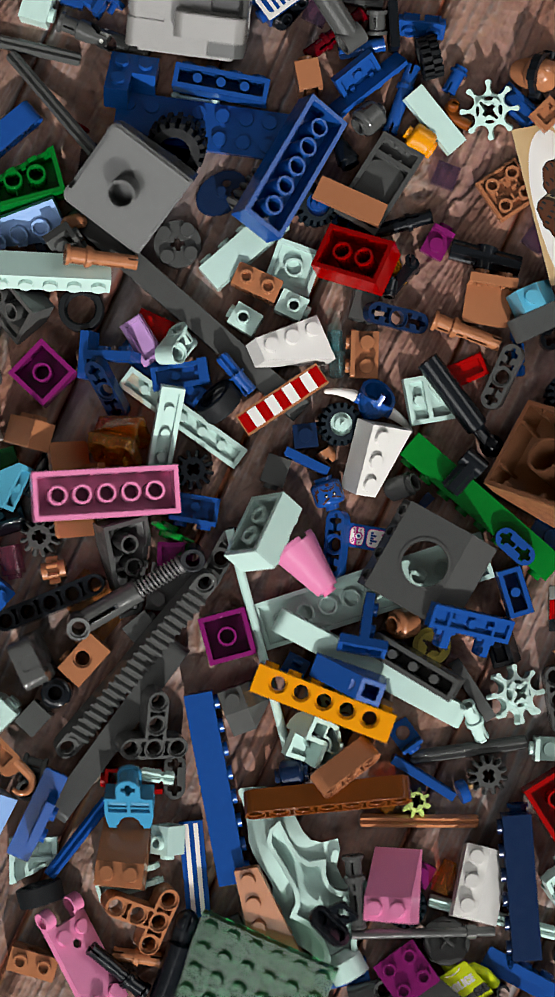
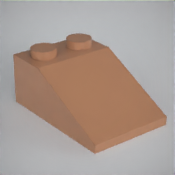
M132 817L121 819L117 828H109L106 818H104L93 885L145 891L151 829L143 828V825Z

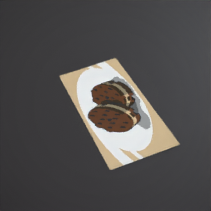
M534 125L514 129L511 132L550 285L552 286L555 285V125L545 134Z

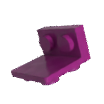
M414 938L373 967L392 997H418L440 981V978L418 948L419 945Z

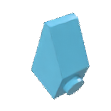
M548 279L516 290L507 296L506 300L514 317L517 318L555 301V294Z
M16 463L0 470L1 508L14 512L29 480V474L34 470L33 468Z

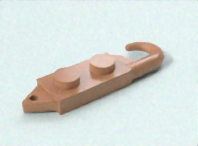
M0 737V774L10 777L20 771L27 778L28 786L25 790L12 788V792L18 796H27L36 788V775Z

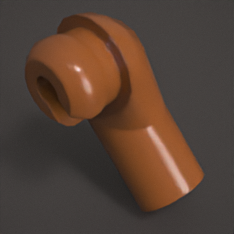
M457 99L448 100L444 109L446 115L456 127L468 131L473 120L460 115V102Z

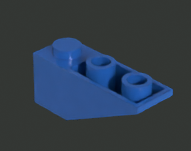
M318 652L309 673L311 677L336 690L376 707L379 706L387 686L386 676Z

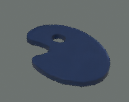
M232 170L212 175L201 185L197 193L196 204L199 211L207 216H222L231 212L232 209L227 203L226 198L232 196L231 192L234 189L240 188V182L246 183L245 177L241 173ZM226 180L231 182L228 187L223 186V182Z

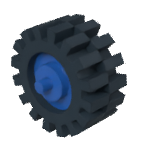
M313 183L295 216L298 215L300 223L303 222L305 223L304 226H312V228L322 227L336 217L334 208L312 199L318 185L316 183Z

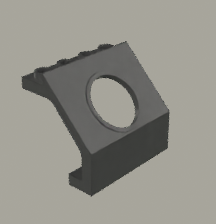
M404 498L357 582L425 620L431 601L465 608L497 549L419 504ZM420 541H430L439 545L446 553L448 559V569L444 578L439 583L429 587L414 585L405 577L402 569L404 553L411 545Z

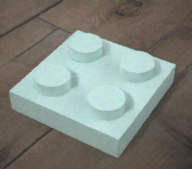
M281 238L278 240L267 273L283 280L282 290L286 288L308 299L317 276L311 266L317 250Z

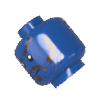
M332 475L315 480V484L311 487V493L316 507L325 508L326 512L340 508L339 503L345 499L340 480L333 478Z

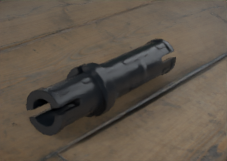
M429 208L418 213H406L403 217L385 221L375 236L383 238L407 230L411 232L414 231V228L432 224L434 222L431 210ZM361 229V232L369 234L365 230Z

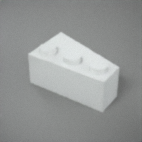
M317 315L257 337L246 345L255 368L296 365L301 367L315 363L318 366H326L336 359Z
M358 418L341 483L342 488L355 495L376 497L412 431L396 424Z

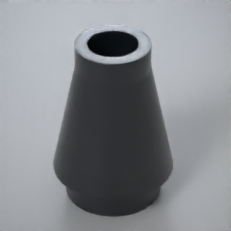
M342 134L333 150L337 166L346 172L358 166L360 162L358 160L359 155Z

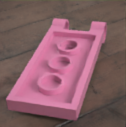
M72 891L63 898L64 907L71 917L56 926L57 920L55 915L47 908L35 915V922L43 933L75 997L129 996L126 989L120 987L115 977L90 956L86 955L89 946L93 948L91 945L93 942H97L104 950L105 948L84 909V900L77 891ZM75 939L79 941L78 948H75L73 945Z

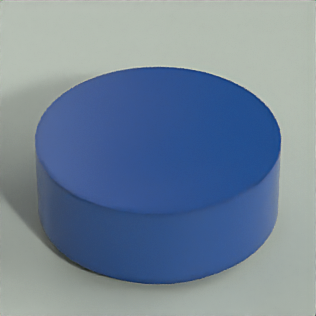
M464 779L454 781L456 792L462 804L470 802L472 796Z

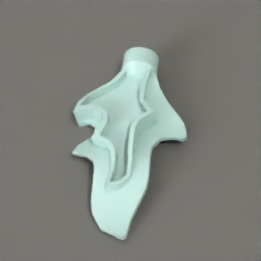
M257 786V787H243V788H240V789L238 790V794H239V796H240V798H241V800H242L243 806H244L243 793H244L245 791L250 790V789L268 788V787H266V786ZM295 816L265 819L246 818L251 851L273 886V896L277 904H279L288 926L290 925L297 944L310 952L326 967L335 987L347 984L364 974L369 967L360 950H358L357 940H351L350 935L349 942L345 946L334 947L309 922L311 909L318 905L328 907L342 900L349 905L348 884L345 883L337 868L340 853L338 838L324 842L311 840L303 832ZM366 878L364 882H362L363 896L365 895L367 886ZM339 909L338 913L341 916H350L347 911ZM352 922L346 925L349 933L352 930Z

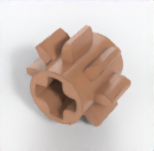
M58 555L45 557L46 562L40 563L43 581L49 580L50 585L63 583L62 578L68 577L65 559L59 560Z

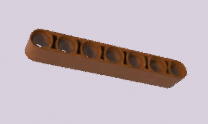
M407 775L354 779L329 798H325L314 783L257 788L243 793L244 811L247 819H265L409 804L412 801L410 781Z

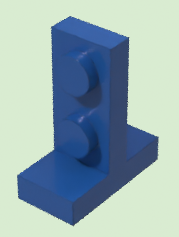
M80 330L77 378L89 381L84 368L87 362L94 356L103 357L107 362L141 363V354L133 352L132 347L118 346V350H111L109 346H99L100 333Z
M206 357L196 358L194 361L183 362L182 364L150 368L154 392H159L161 384L181 387L212 385L209 363Z
M366 592L359 635L340 633L336 651L385 659L389 641L373 639L376 625L372 624V617H377L379 603L375 602L376 593Z

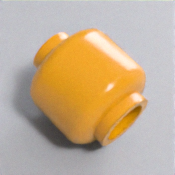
M422 123L417 124L414 128L410 125L402 135V138L405 139V144L425 155L427 159L438 146V142H436L437 135Z

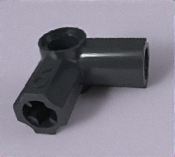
M473 447L459 459L458 465L441 482L456 497L490 464Z

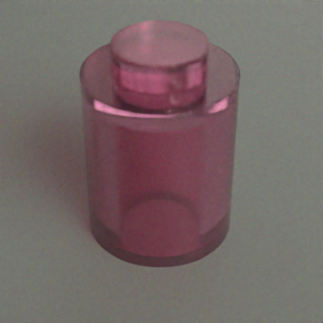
M21 544L0 547L2 576H8V580L22 578V573L26 572Z

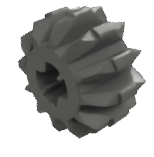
M27 521L26 526L30 530L21 529L20 531L22 534L27 535V538L20 539V542L29 543L25 546L24 550L27 552L33 548L32 556L34 557L38 555L39 550L42 557H46V548L51 553H54L55 548L51 544L60 545L61 543L59 540L54 539L55 532L52 531L55 528L54 522L49 526V522H42V524L41 522H35L34 526L30 521ZM38 531L46 534V539H43V543L35 540V535H39Z
M492 754L488 755L487 761H485L483 755H479L481 763L478 764L475 760L471 761L475 769L468 768L467 772L474 776L469 777L467 780L469 783L476 782L473 785L474 791L481 788V794L486 795L489 788L492 795L496 794L494 788L496 785L501 790L504 788L500 780H508L507 776L501 775V773L507 771V767H499L502 763L500 758L493 762L494 756ZM489 769H492L490 772L492 778L488 779L486 777V780H483V771L487 770L489 772Z

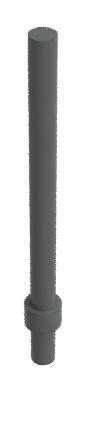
M466 924L465 927L351 930L350 935L351 940L441 937L476 939L483 936H495V927H476L475 924Z

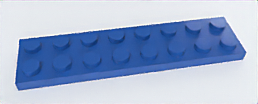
M131 92L128 109L116 108L114 122L118 120L125 121L148 137L153 123L158 121L160 116L164 115L167 118L170 112H174V115H178V112H184L183 116L188 117V115H191L194 122L198 120L201 123L200 129L205 128V137H208L206 152L263 160L290 114ZM179 138L164 140V144L167 147L189 150L188 145Z

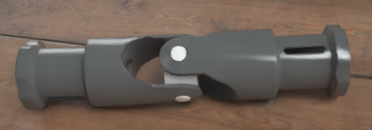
M62 11L56 25V31L59 33L61 31L75 36V39L95 44L97 47L111 53L116 51L150 57L151 51L139 50L137 46L125 44L124 34L107 28H101L99 25L83 18L81 20L69 16L65 11ZM112 37L116 40L117 46L115 47L108 46L109 41H111Z

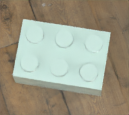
M284 491L251 497L224 556L242 572L275 568L280 561L284 547L289 542V536L298 522L302 508Z

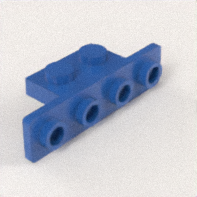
M369 49L365 50L331 77L341 96L329 104L328 107L341 118L345 117L350 110L362 103L375 90L381 88L394 75L400 73L409 64L407 59L395 52L379 65L373 52Z
M50 767L45 768L6 852L27 862L38 841L44 842L49 831L45 827L48 820L53 822L59 808L55 807L68 779L67 775Z
M489 946L480 965L489 968L500 979L534 997H555L554 975L544 969H541V971L536 970L529 961L513 962L510 955L493 946Z

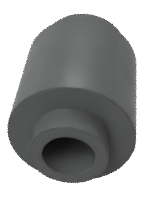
M405 472L388 478L385 481L384 493L392 501H398L415 495L421 488L419 477L415 473Z

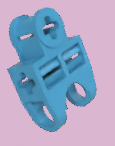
M131 764L123 765L118 769V783L106 784L104 810L109 828H117L121 819L132 817L137 819L143 825V828L151 829L155 808L154 784H142V772L137 766Z

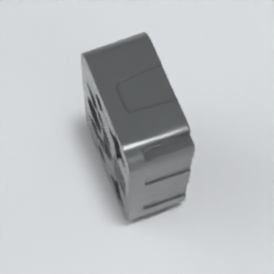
M39 629L15 639L6 647L9 657L27 691L50 681L58 672L54 658Z

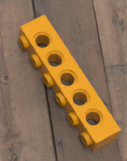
M266 660L265 664L260 662L249 691L387 743L397 714L392 713L394 708L381 703L379 707L367 704L335 688L332 690L324 687L325 683L313 677L311 681L301 678L302 673L289 669L288 672L279 669V664ZM280 676L284 678L285 687L283 689H275L272 686V679L274 677ZM296 686H306L308 695L305 698L297 697L294 693ZM320 694L330 696L331 703L328 706L322 707L318 704L317 697ZM345 702L351 703L354 707L353 713L343 715L340 712L341 704ZM367 711H372L377 716L376 721L372 724H367L362 719L363 714Z

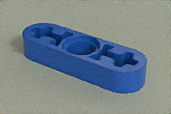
M343 510L330 511L326 517L323 553L330 568L331 566H337V571H332L335 579L345 575L347 567L351 520L349 514ZM341 518V523H335V519ZM334 531H341V534H334ZM335 538H338L341 543L337 551H334L332 548V542ZM332 555H337V556H339V558H331V557H332Z

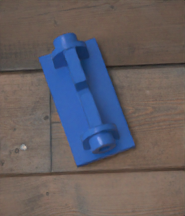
M407 12L399 14L400 36L418 38L435 34L437 40L444 39L446 19L442 18V16L425 15L424 21H421L420 14Z

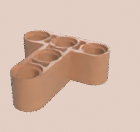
M162 882L155 886L149 901L116 889H108L101 895L100 903L109 916L137 926L133 936L134 943L141 953L152 955L157 952L162 943L180 898L169 883ZM165 893H171L168 899L162 900ZM118 899V903L115 906L108 907L112 900ZM140 907L136 914L130 915L133 908ZM156 915H161L157 922H152ZM151 937L147 944H142L145 938Z

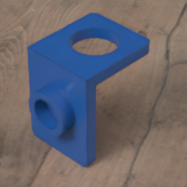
M403 717L393 725L390 736L403 755L407 753L411 755L421 748L420 744L424 741L407 717ZM399 726L408 727L410 731L408 738L404 740L399 739L396 736V729Z

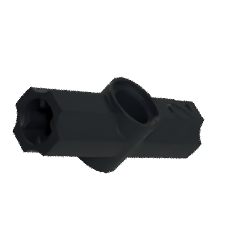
M453 239L448 260L470 265L473 269H487L489 273H511L513 277L517 278L523 257L498 251L497 247L491 245H476Z

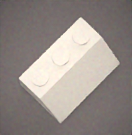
M468 842L463 844L449 916L496 927L505 882H501L500 867H504L503 858H499L498 850Z

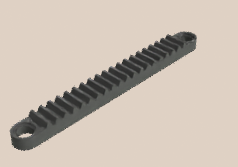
M202 568L188 578L55 737L53 746L59 757L64 759L71 758L78 753L84 744L89 743V738L94 737L96 730L101 729L102 723L107 722L108 716L114 714V709L119 708L120 701H125L126 694L132 692V687L138 685V680L144 678L146 671H150L151 664H156L157 657H162L163 650H167L169 643L175 641V636L181 634V629L187 627L188 620H193V614L198 613L199 607L206 604V599L217 585L216 577L209 569ZM202 577H209L208 584L198 586V581ZM63 742H72L70 748L65 750L60 749V746Z

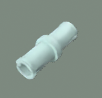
M465 699L462 701L463 704L460 703L459 706L465 717V725L471 730L476 743H485L489 739V734L484 726V718L478 713L474 700Z

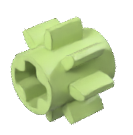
M420 787L416 792L411 790L412 801L414 798H418V803H420L418 807L414 808L413 803L410 802L402 809L403 812L407 810L411 812V818L416 813L423 817L425 815L423 808L429 809L431 807L429 803H426L429 794L423 795L420 793Z

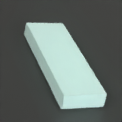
M422 84L402 100L417 120L437 135L436 142H438V146L447 156L467 140Z

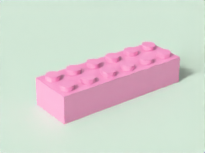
M178 464L31 472L29 474L32 523L181 513Z

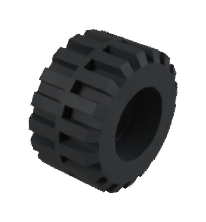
M170 112L167 118L164 115L160 116L158 121L153 123L148 138L197 172L203 163L207 150L208 137H205V128L200 129L201 123L198 120L194 122L191 115H188V117L183 116L184 112H178V115ZM179 138L188 145L189 151L181 154L174 153L165 146L164 140Z

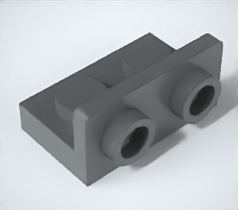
M67 221L42 236L53 253H64L66 243L74 247L85 248L88 246L86 241L82 240L84 238L75 226L71 229Z

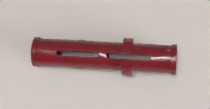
M357 7L351 13L353 19L359 24L368 19L361 7ZM332 29L318 35L319 38L303 49L304 55H311L314 58L319 57L326 50H332L334 48L333 45L337 43Z

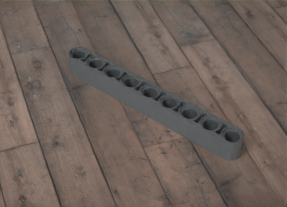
M176 639L174 642L169 643L167 650H163L162 657H157L156 664H151L150 671L144 673V678L139 679L138 685L133 687L132 692L128 694L125 701H123L68 777L55 807L59 808L56 818L64 824L118 751L114 743L115 737L122 731H132L139 722L141 696L145 687L154 684L163 689L190 650ZM158 695L154 696L151 702H153Z

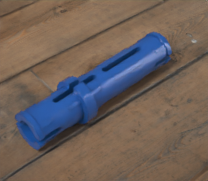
M412 63L405 66L401 81L396 85L398 90L386 125L382 130L383 132L389 133L391 125H393L391 135L397 136L398 134L397 132L406 109V105L402 100L415 90L413 86L420 71V67L416 64L411 74Z

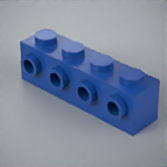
M176 61L172 79L173 92L262 109L267 108L271 82L266 76L260 74H253L252 76L243 74V72L238 70L225 71L220 70L216 66L207 65L203 67L190 61Z

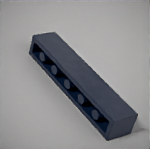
M529 810L500 812V819H496L497 834L502 835V843H498L499 858H503L504 867H500L501 882H505L506 891L502 892V904L507 906L508 914L503 916L505 931L509 930V940H505L506 954H511L513 962L542 960L532 815Z

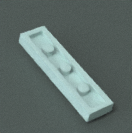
M160 385L146 466L172 465L186 391L185 387Z

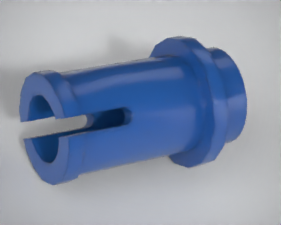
M455 64L454 67L450 68L451 73L441 88L442 91L447 94L450 93L451 96L456 95L455 93L461 82L468 76L466 74L468 70L459 64Z

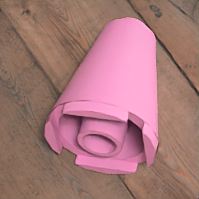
M309 529L305 531V537L301 539L298 536L284 547L278 564L316 596L323 595L327 597L336 590L334 585L337 581L315 533Z

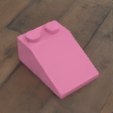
M375 846L364 895V921L419 924L422 849Z

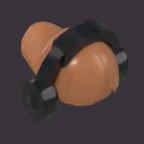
M543 50V52L534 54L532 58H523L515 61L510 67L511 80L516 85L529 90L527 98L531 102L541 104L546 98L543 93H547L555 87V52Z

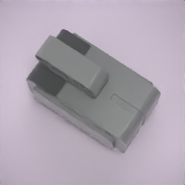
M128 0L129 13L127 14L125 44L137 46L139 50L232 62L233 59H244L247 51L253 0Z

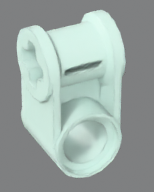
M179 322L172 326L161 343L156 347L155 359L160 365L182 364L197 346L198 341L190 335L185 322Z

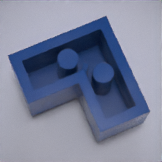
M112 51L103 87L104 106L127 110L131 92L155 96L159 81L160 58Z

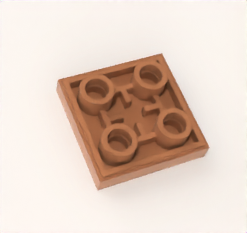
M515 157L475 183L476 188L500 224L530 205L521 167Z

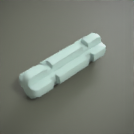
M139 768L142 772V781L155 783L162 781L163 784L169 785L174 783V771L165 770V772H162V769Z

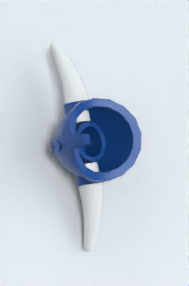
M368 379L363 382L358 391L349 388L324 389L325 394L342 396L356 403L363 419L389 418L400 424L403 428L411 430V434L413 433V429L408 421L394 408L396 402L393 391L380 380Z

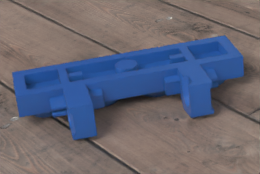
M431 601L424 624L434 628L432 644L438 648L447 649L451 636L458 633L472 636L475 640L471 652L486 658L490 646H493L495 642L508 644L515 621L509 618Z

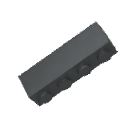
M385 630L377 631L373 638L389 641L385 659H376L447 702L455 699L466 680L465 678L400 639L393 638Z

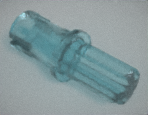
M330 330L327 332L328 342L336 359L329 363V373L331 378L337 379L344 376L343 356L345 352L343 351L342 341L343 331Z

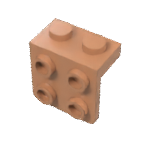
M476 268L475 271H471L467 279L462 321L495 328H507V322L510 321L511 308L506 297L517 289L519 279L513 278V274L499 272V275L489 274L487 269Z

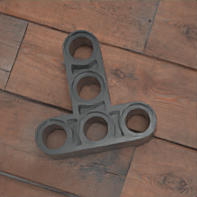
M148 685L142 692L139 730L122 731L115 737V746L125 759L181 758L187 753L188 743L176 730H167L169 697L158 685ZM160 695L157 701L151 702L154 696ZM157 718L155 724L149 725L151 720ZM178 740L176 746L171 747V744ZM155 741V744L151 748H147L149 743ZM128 742H132L129 748L124 749Z

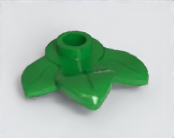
M163 520L161 523L157 521L151 522L159 530L158 535L165 539L171 540L173 538L180 542L194 543V540L178 534L179 528Z

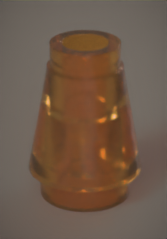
M444 858L430 881V890L448 897L449 892H452L457 863Z

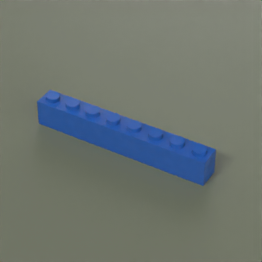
M213 689L184 694V703L219 887L237 884L234 869L250 866V861L244 859L243 851L247 850L245 836L240 837L239 827H243L241 813H236L234 806L235 803H238L236 788L231 789L230 780L234 779L231 765H227L225 756H229L227 741L222 742L221 732H225L223 718H218L216 710L220 708L218 694H213Z

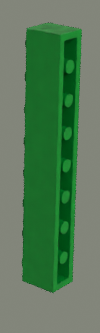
M418 433L399 454L402 457L400 462L409 470H412L414 467L421 474L418 477L426 485L430 486L431 483L439 489L436 493L446 502L451 499L457 505L454 508L464 518L469 515L474 519L473 525L480 532L484 533L487 531L493 536L491 541L496 546L495 534L504 527L514 530L535 552L533 562L526 565L529 567L527 572L538 581L541 578L546 581L555 571V550L478 483L472 480L457 497L441 484L457 465L424 436ZM502 532L500 534L502 538L500 543L502 545L505 542L511 547L515 544L510 540V532L507 534ZM518 546L515 548L520 554L518 558L520 561L530 558L528 556V549L521 550Z

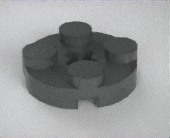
M173 220L165 223L157 230L154 238V250L160 261L174 269L186 268L194 263L201 252L202 242L200 235L191 223ZM176 238L185 242V245H182L179 251H176L175 247H171V243H174Z

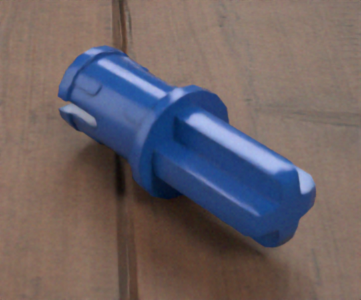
M384 37L368 40V42L350 55H346L338 46L339 58L345 60L358 57L367 49L372 51L373 54L386 52Z
M227 352L217 357L216 361L229 376L228 380H232L244 397L255 390L256 386L243 371L244 368H239Z

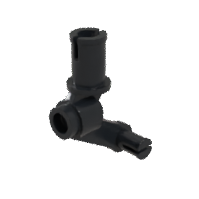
M410 254L406 255V262L395 277L391 276L383 296H381L382 298L395 299V295H397L414 273L415 275L419 274L420 263L413 254L411 256Z

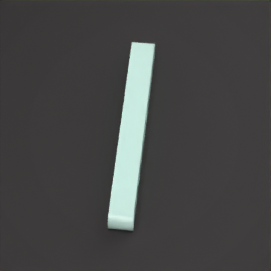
M282 607L271 627L277 634L315 654L318 652L386 676L387 686L385 691L455 728H459L464 719V714L459 707L460 703L463 704L462 701L455 698L453 701L447 702L374 657L336 651L338 635L289 609Z

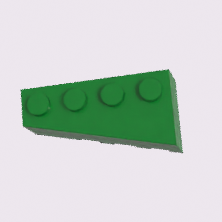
M53 145L43 153L31 156L26 159V162L16 167L13 166L0 175V215L50 196H54L56 202L65 200V185Z

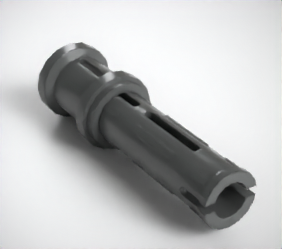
M362 853L342 855V860L345 862L346 875L344 876V881L348 884L349 905L359 915L358 920L352 922V930L367 928L366 921L363 920L364 896L362 882L365 880V874L362 873Z

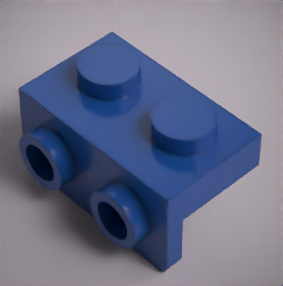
M180 492L181 513L169 514L168 519L173 520V525L187 527V522L197 524L196 529L210 531L211 527L217 526L221 499Z

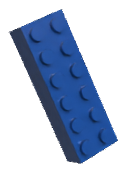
M314 94L298 99L231 215L266 243L280 240L348 123Z

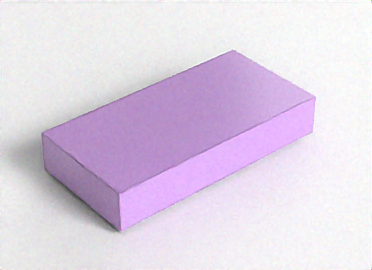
M137 314L119 326L134 352L141 354L143 367H147L156 361L155 349L159 342L142 314Z

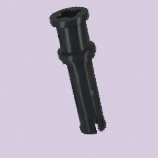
M97 942L91 944L93 948L89 946L86 955L90 956L115 977L122 989L126 988L134 997H145L149 993L151 984L140 979L134 969L124 967L98 945Z

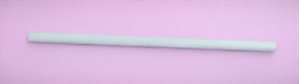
M234 528L225 530L228 545L235 533ZM234 565L259 662L265 664L266 660L269 659L246 572H242ZM273 678V679H272V686L276 689L275 682H274V678ZM269 699L283 748L288 737V731L280 702ZM284 755L285 759H294L292 757Z

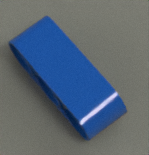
M28 100L21 102L0 120V158L35 130L43 121L41 115Z

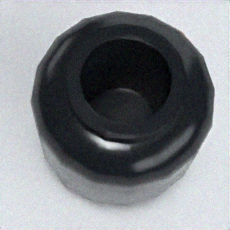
M62 676L52 677L41 688V698L51 708L65 706L73 696L71 682Z

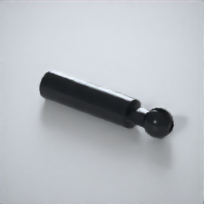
M435 353L420 364L418 369L468 434L476 436L480 442L482 453L490 458L497 457L503 447L502 439L497 435L491 434L485 426L487 419L438 354Z
M184 909L176 916L175 926L171 938L167 942L149 997L175 996L191 949L190 944L194 932L199 925L198 915L191 909Z

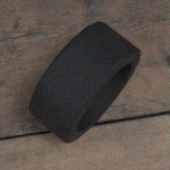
M66 291L58 303V314L61 321L70 330L80 333V330L92 331L103 320L104 304L101 297L93 292L71 293ZM86 296L94 302L95 314L89 322L76 323L69 317L68 305L73 298Z
M228 379L221 380L202 396L196 407L197 412L209 424H216L234 411L241 401L242 393L232 381Z
M59 877L37 881L23 886L16 891L21 910L42 907L59 901L65 896Z

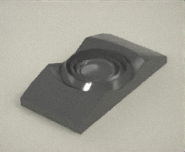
M384 131L349 185L354 190L388 204L379 227L376 228L334 209V212L375 236L411 181L425 155Z

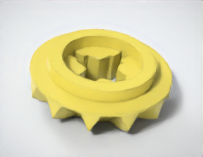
M426 627L420 630L418 635L414 637L413 648L425 654L427 652V645H425L423 640L430 642L433 640L434 628ZM449 642L447 649L438 648L441 650L440 652L431 650L426 656L438 663L443 662L450 653L451 642Z

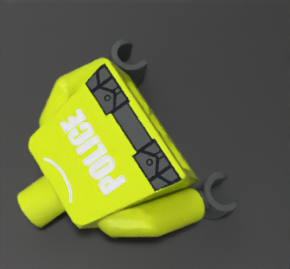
M463 961L458 965H440L445 974L439 978L462 997H488L493 993L497 997H501L499 995L501 988H505L510 992L507 985L500 982L489 968L476 962L468 964L466 961Z

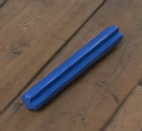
M101 797L45 869L44 873L51 879L56 878L105 815L104 797Z

